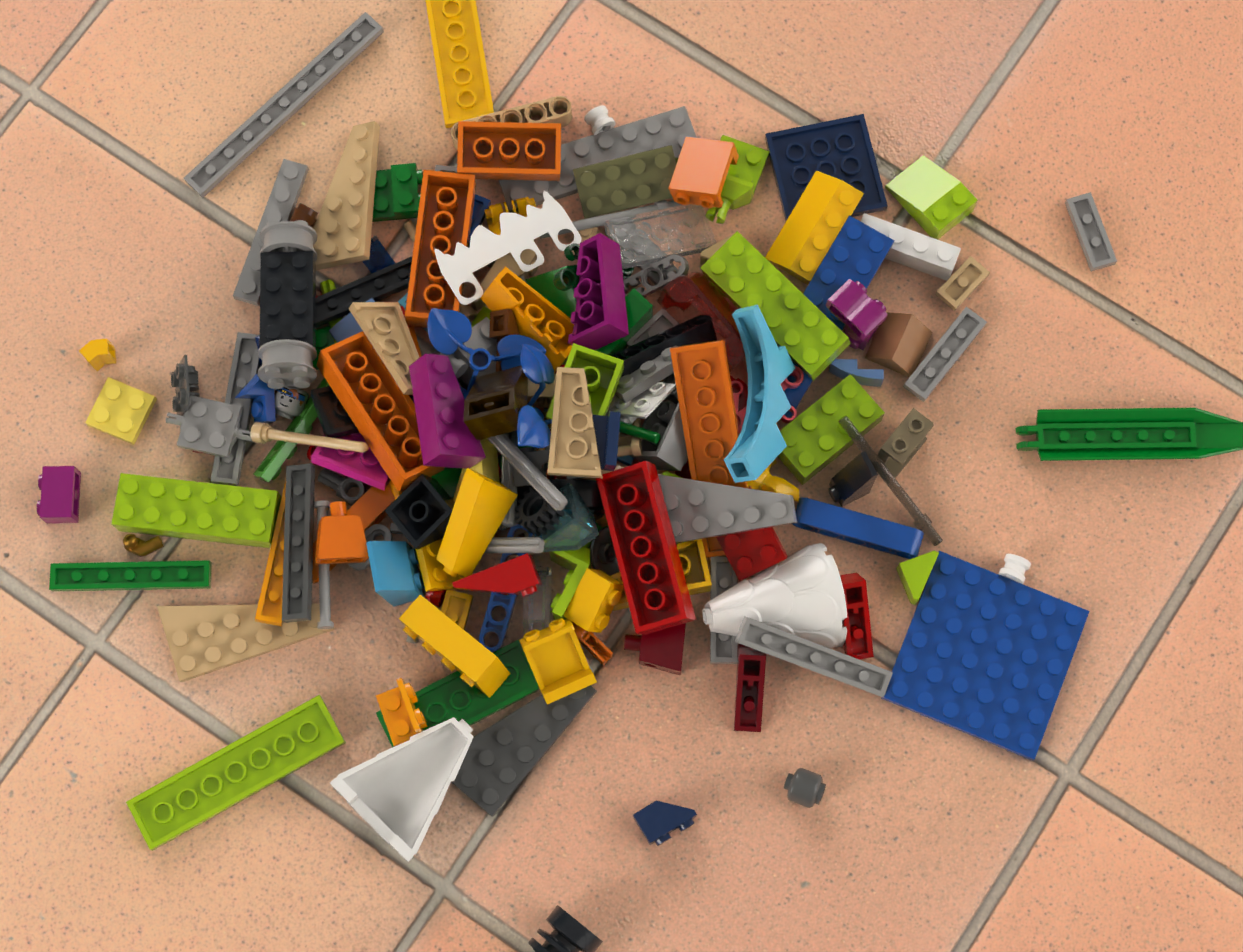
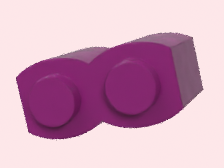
M849 279L827 300L825 306L860 340L865 341L886 320L888 314L885 312L886 307L878 299L873 300L866 294L867 289L863 284Z

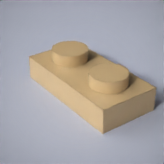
M970 256L937 290L935 295L955 311L989 276L990 272Z

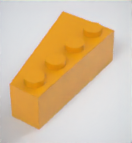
M505 266L480 299L491 311L512 309L519 335L537 341L546 349L545 355L550 360L555 373L557 367H560L570 354L572 345L568 344L569 334H573L574 324L571 323V318Z

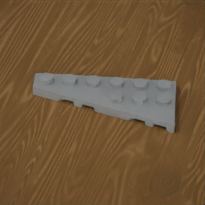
M658 474L676 543L797 523L792 495Z

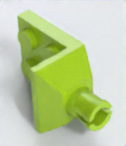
M722 135L720 141L734 142L739 158L736 165L730 164L721 192L722 208H709L705 215L708 220L713 222L718 212L716 221L718 224L725 222L729 209L734 210L751 203L769 157L768 150Z
M579 523L571 539L565 538L551 545L549 549L551 561L569 570L563 582L565 584L562 594H556L550 606L553 608L554 620L559 618L567 619L564 617L569 603L586 569H591L590 545L597 531L584 523Z

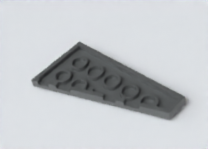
M590 685L548 705L543 696L540 695L473 737L456 779L452 783L493 817L595 695L597 690Z

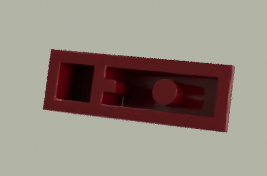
M738 644L734 731L761 732L766 653L742 644Z

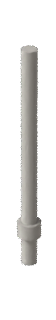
M662 200L654 202V205L577 220L572 223L577 231L651 215L664 216L668 215L670 211L687 208V205L678 204L674 200L668 202ZM562 229L559 231L558 235L570 233L572 231L569 229ZM547 232V233L543 234L542 236H540V239H542V238H547V237H551V236H550L549 233Z

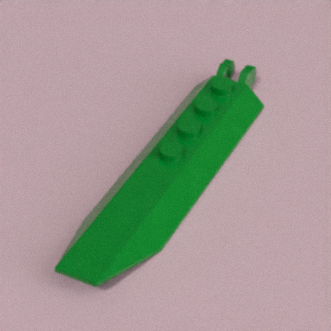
M1198 408L1037 410L1036 425L1015 428L1017 435L1036 434L1037 441H1022L1016 443L1018 451L1037 450L1040 461L1201 459L1243 450V422Z

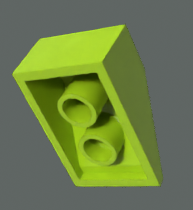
M924 155L885 185V188L927 234L937 240L972 213L978 201L961 181Z
M573 343L565 367L584 368L592 415L605 416L622 376L624 360ZM554 396L546 418L551 420L553 417Z

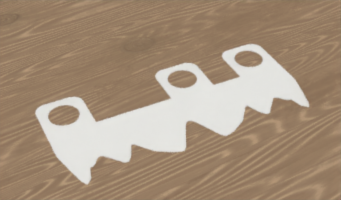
M543 192L544 202L541 209L531 205L526 206L527 217L517 213H501L499 216L500 235H496L484 226L478 225L471 235L469 248L457 242L453 256L443 254L439 249H435L440 271L461 304L467 305L483 295V289L473 275V272L508 253L512 254L520 269L524 272H528L543 264L544 256L534 242V239L548 232L560 251H564L567 246L573 243L580 244L582 238L563 207L548 192ZM562 229L571 230L574 234L573 242L567 245L562 244L558 240L559 231ZM531 249L536 253L537 260L534 264L526 265L521 261L520 254L523 250ZM470 282L475 286L476 293L473 297L465 298L460 294L459 287L462 283Z

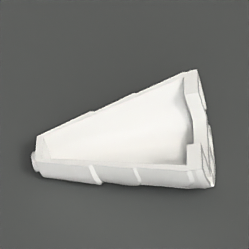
M822 543L808 545L787 557V559L763 570L751 579L742 580L704 605L705 608L702 610L704 623L706 625L709 624L710 632L737 636L743 618L746 616L827 648L842 647L847 636V628L842 627V621L844 618H847V608L841 577L832 554H825L824 551H827V547Z
M451 718L411 736L409 741L381 752L376 757L338 774L330 784L393 849L395 848L399 852L400 856L409 862L418 852L434 815L438 813L450 783L456 779L474 736L470 734L473 729L463 719L458 722L455 718Z

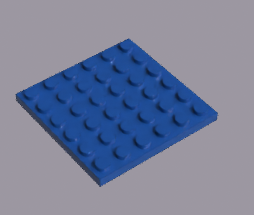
M939 551L891 671L893 674L884 698L881 697V699L1033 761L1036 758L1090 611Z

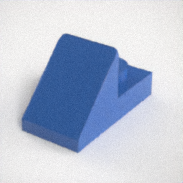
M257 373L235 398L253 399L251 413L254 417V423L264 422L269 424L276 421L274 389L269 388L267 383L260 380Z

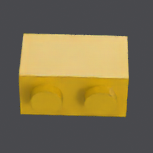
M587 568L564 617L588 632L601 633L610 621L609 616L614 606L621 599L624 585L601 570Z

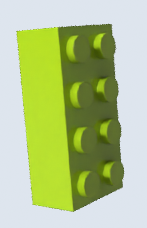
M850 374L780 430L787 446L777 457L796 479L804 485L879 424L885 412Z

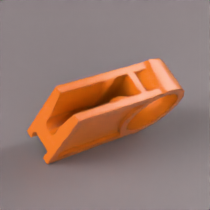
M572 622L579 642L604 666L613 657V652L592 632H588Z

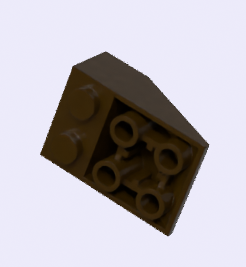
M522 366L477 377L464 400L463 420L477 441L517 430L519 411L523 406L527 405L528 378L523 372Z

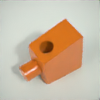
M337 501L330 503L331 516L322 517L318 524L315 565L365 563L369 556L360 516L347 515L346 502Z

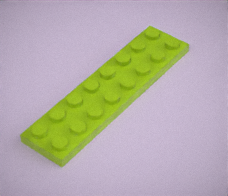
M318 695L128 800L126 803L149 849L153 851L346 742L325 702Z

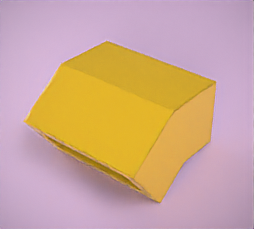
M108 339L91 340L79 350L96 371H99L104 365L116 364L115 347Z

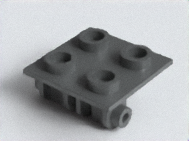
M187 355L183 356L180 363H177L175 371L171 373V386L175 387L176 396L173 397L172 401L173 412H177V415L182 416L190 406V396L200 397L199 393L194 392L199 390L198 371L195 370V366H188Z

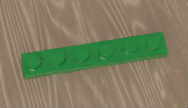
M204 560L51 563L49 590L54 592L210 589L212 562Z

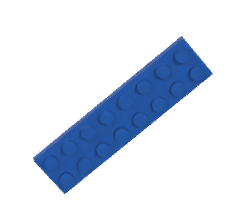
M849 215L803 294L842 331L845 324L825 306L827 300L849 279L854 282L859 281L867 289L895 240ZM804 372V378L799 387L795 389L787 388L784 391L790 405L797 409L813 381ZM790 375L787 377L789 382H796L794 376ZM787 411L784 415L787 418H791L793 414Z

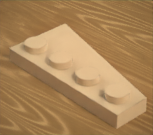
M352 302L349 307L350 312L404 395L413 394L409 366L420 357L399 302Z
M557 367L548 475L603 478L584 368Z

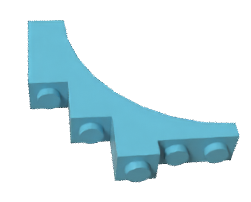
M758 305L737 309L732 314L743 344L748 373V398L742 429L734 447L724 459L735 483L756 480L787 446L776 423L791 408L781 383L794 371L795 366L786 347L777 346Z

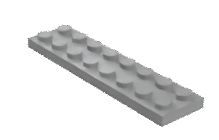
M683 106L600 132L595 136L590 135L562 144L560 181H498L509 213H513L511 200H514L517 212L516 199L528 196L529 199L534 198L535 204L538 206L544 202V191L548 192L555 200L578 193L573 173L575 168L672 145L677 162L685 137H697L686 107Z

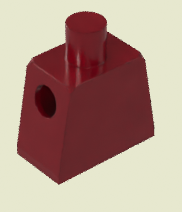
M686 623L647 635L626 634L624 650L640 652V665L681 675Z

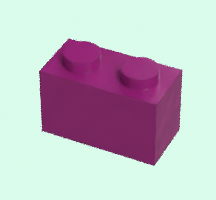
M75 466L42 467V474L38 477L41 500L37 501V514L47 524L78 523L81 472Z

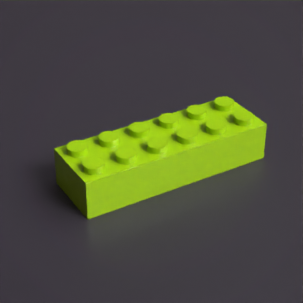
M738 231L700 267L704 276L738 309L753 305L759 306L777 346H785L791 360L813 381L850 345L849 337Z
M121 473L111 525L121 532L271 548L282 497L275 490Z

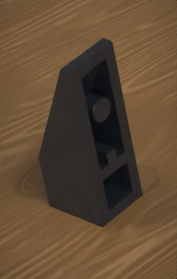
M865 451L856 456L831 478L830 488H828L829 494L834 502H839L841 507L869 494L878 473Z

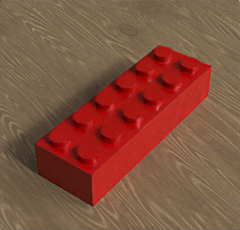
M643 461L602 474L603 478H596L635 632L647 635L696 620L656 465Z

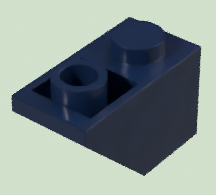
M657 800L633 814L634 820L649 845L655 842L657 846L668 841L671 838L669 833L677 828L682 832L695 824L693 819L697 816L693 809Z

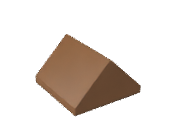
M886 312L888 314L887 318L878 327L865 359L910 377L917 369L933 332L913 314Z

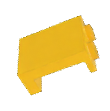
M556 619L549 623V627L540 631L538 629L531 630L524 635V638L519 639L547 705L597 683L576 636L575 628L569 619Z

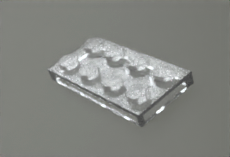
M680 205L607 220L604 224L608 238L620 245L622 269L659 262L674 254L687 256L701 253L717 243L701 205Z

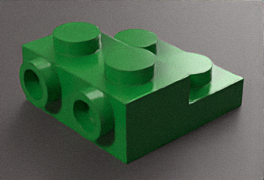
M416 163L391 165V169L376 170L372 222L418 218L421 194L419 185H422L423 172L417 169Z

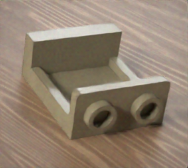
M913 408L880 448L874 465L895 480L926 442L927 437L925 436L934 426L933 422Z

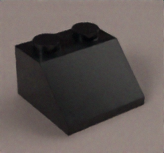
M421 474L385 512L414 548L418 550L444 537L455 502L436 479Z

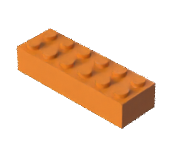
M432 170L423 171L405 310L407 326L427 328L428 316L432 308L461 312V303L440 271L435 249H439L443 254L453 256L457 242L469 247L476 191L475 175ZM462 283L459 287V292L462 296L464 283Z
M363 331L320 350L317 367L399 493L406 490L421 474L431 477L444 470L445 467L423 466L415 404L409 395L402 393Z

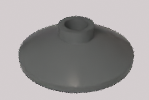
M605 527L599 530L592 540L590 560L593 569L601 570L611 576L620 572L609 527Z

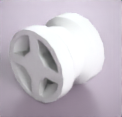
M604 105L593 108L584 117L586 123L591 125L594 136L600 132L613 129L616 125L614 119L608 116V109Z
M1006 554L1004 558L1005 566L1000 569L999 575L1024 584L1026 579L1024 574L1025 571L1029 570L1031 563L1018 555Z

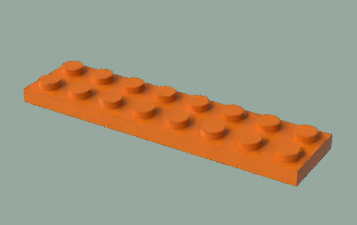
M724 340L670 348L691 480L747 488V481L734 482L724 462L739 436ZM716 537L702 539L706 558L725 555Z

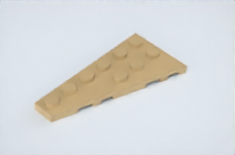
M375 121L355 125L351 130L314 226V230L317 233V241L313 245L317 252L316 270L369 260L380 125Z
M320 603L312 604L311 621L288 623L283 621L282 626L255 622L258 604L157 606L180 682H185L333 631L334 628H317V623L320 622Z

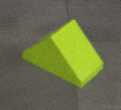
M935 550L901 562L896 568L909 602L913 605H916L938 557L939 552Z

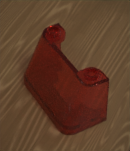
M690 272L678 276L663 288L657 302L665 310L670 307H678L684 312L691 305H694L702 315L711 316L714 329L725 340L730 374L746 361L740 333L732 316L735 310L702 273Z

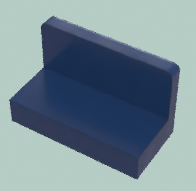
M610 411L608 416L593 415L601 470L614 471L617 466L621 412Z

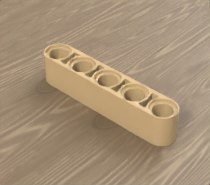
M556 96L463 121L561 123V127H565L572 120V109L569 99L563 96ZM558 109L566 110L564 114L555 113ZM539 115L542 117L538 121L530 119L532 116ZM458 122L451 129L452 140L456 149L458 148Z

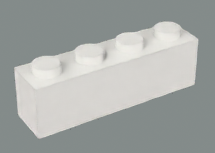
M866 213L863 214L862 223L895 240L885 259L946 281L950 278L961 248Z

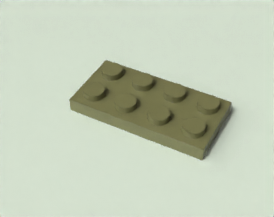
M672 145L573 169L584 218H592L672 198L668 189L676 167Z

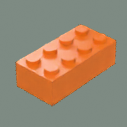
M458 121L457 173L475 175V179L560 181L561 123Z

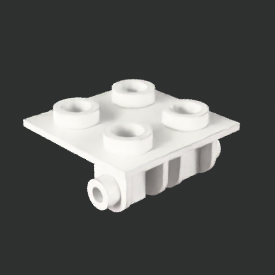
M658 382L627 403L619 398L608 411V414L610 411L621 412L620 421L631 425L637 418L646 419L676 388V384Z

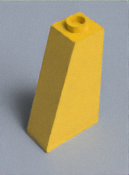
M467 468L436 558L445 566L443 570L456 578L459 574L467 577L473 573L518 495L502 483Z

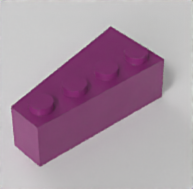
M599 233L580 243L576 275L579 276V283L574 288V298L577 299L576 310L571 313V323L574 324L573 334H569L568 344L573 346V343L592 350L602 348L629 335L620 245Z
M425 353L409 366L423 466L470 469L485 459L486 456L480 440L477 441L463 422L464 397L448 356Z

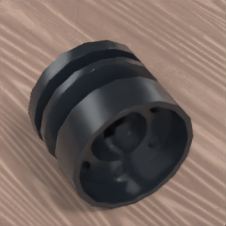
M557 905L546 919L554 929L553 932L550 934L542 929H538L537 933L546 941L541 945L534 938H531L528 944L532 946L535 952H595L603 941Z

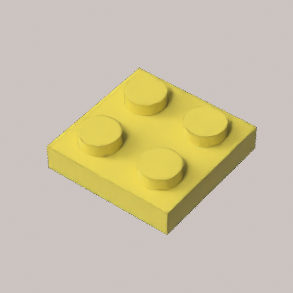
M108 377L85 423L92 428L134 445L157 399L151 394Z

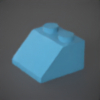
M405 541L366 542L375 592L393 607L415 601L419 595L423 596L422 588L425 587L422 575L418 571L417 564L419 562L415 548L413 549Z

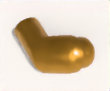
M127 534L123 538L124 548L128 552L140 557L147 556L164 547L159 535L147 541L137 538L135 534Z

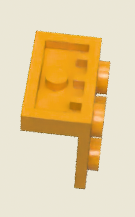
M402 678L396 679L398 687L375 695L394 747L409 741L411 736L424 731L423 728L428 727L423 713L419 708H415L414 703L418 702L413 686H411L410 682L405 683Z

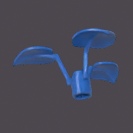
M436 308L430 310L427 330L433 347L445 355L453 354L458 347L470 354L469 366L474 371L467 390L460 386L464 400L475 383L478 373L485 371L491 361H501L502 370L520 366V345L522 344L534 346L544 354L546 353V349L540 343L523 335H508L501 339L497 345L500 356L490 355L483 348L473 350L463 345V343L470 339L472 334L471 323L464 314L454 310Z
M522 344L520 345V361L523 372L530 381L539 384V389L527 405L523 406L519 411L516 430L518 446L545 448L550 444L551 433L548 424H551L552 420H544L541 410L536 407L533 408L532 405L544 391L546 384L554 382V369L550 360L542 351L534 346Z

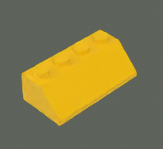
M816 171L765 258L773 265L808 285L849 215H852L864 193L843 180Z

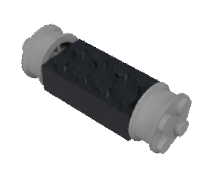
M296 220L294 222L269 221L260 231V240L264 247L260 250L259 255L261 268L260 348L258 356L262 360V366L258 369V377L267 383L271 389H280L283 386L307 388L317 377V371L313 367V361L317 357L315 263L317 252L313 248L317 241V233L303 220Z

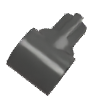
M324 468L319 473L318 481L337 491L336 496L345 500L350 506L367 492L361 481L348 476L344 478L327 468ZM359 487L360 492L357 496H347L350 488Z

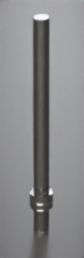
M847 415L842 417L838 421L859 450L867 453L877 473L915 520L913 524L917 529L925 533L934 546L940 544L943 539L931 525V519L926 513L923 514Z

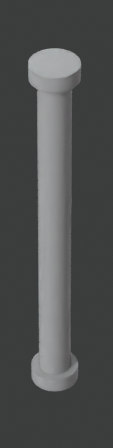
M330 501L314 502V508L317 509V526L322 517L328 516ZM319 564L320 622L317 623L318 629L334 628V622L331 621L329 564Z

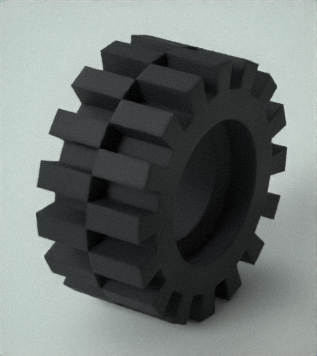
M531 486L529 488L530 492L525 491L523 493L525 497L518 500L520 506H516L515 511L517 513L514 514L517 519L516 522L533 535L548 534L547 529L552 531L555 529L553 525L555 523L558 525L561 522L558 518L563 517L564 512L562 510H554Z

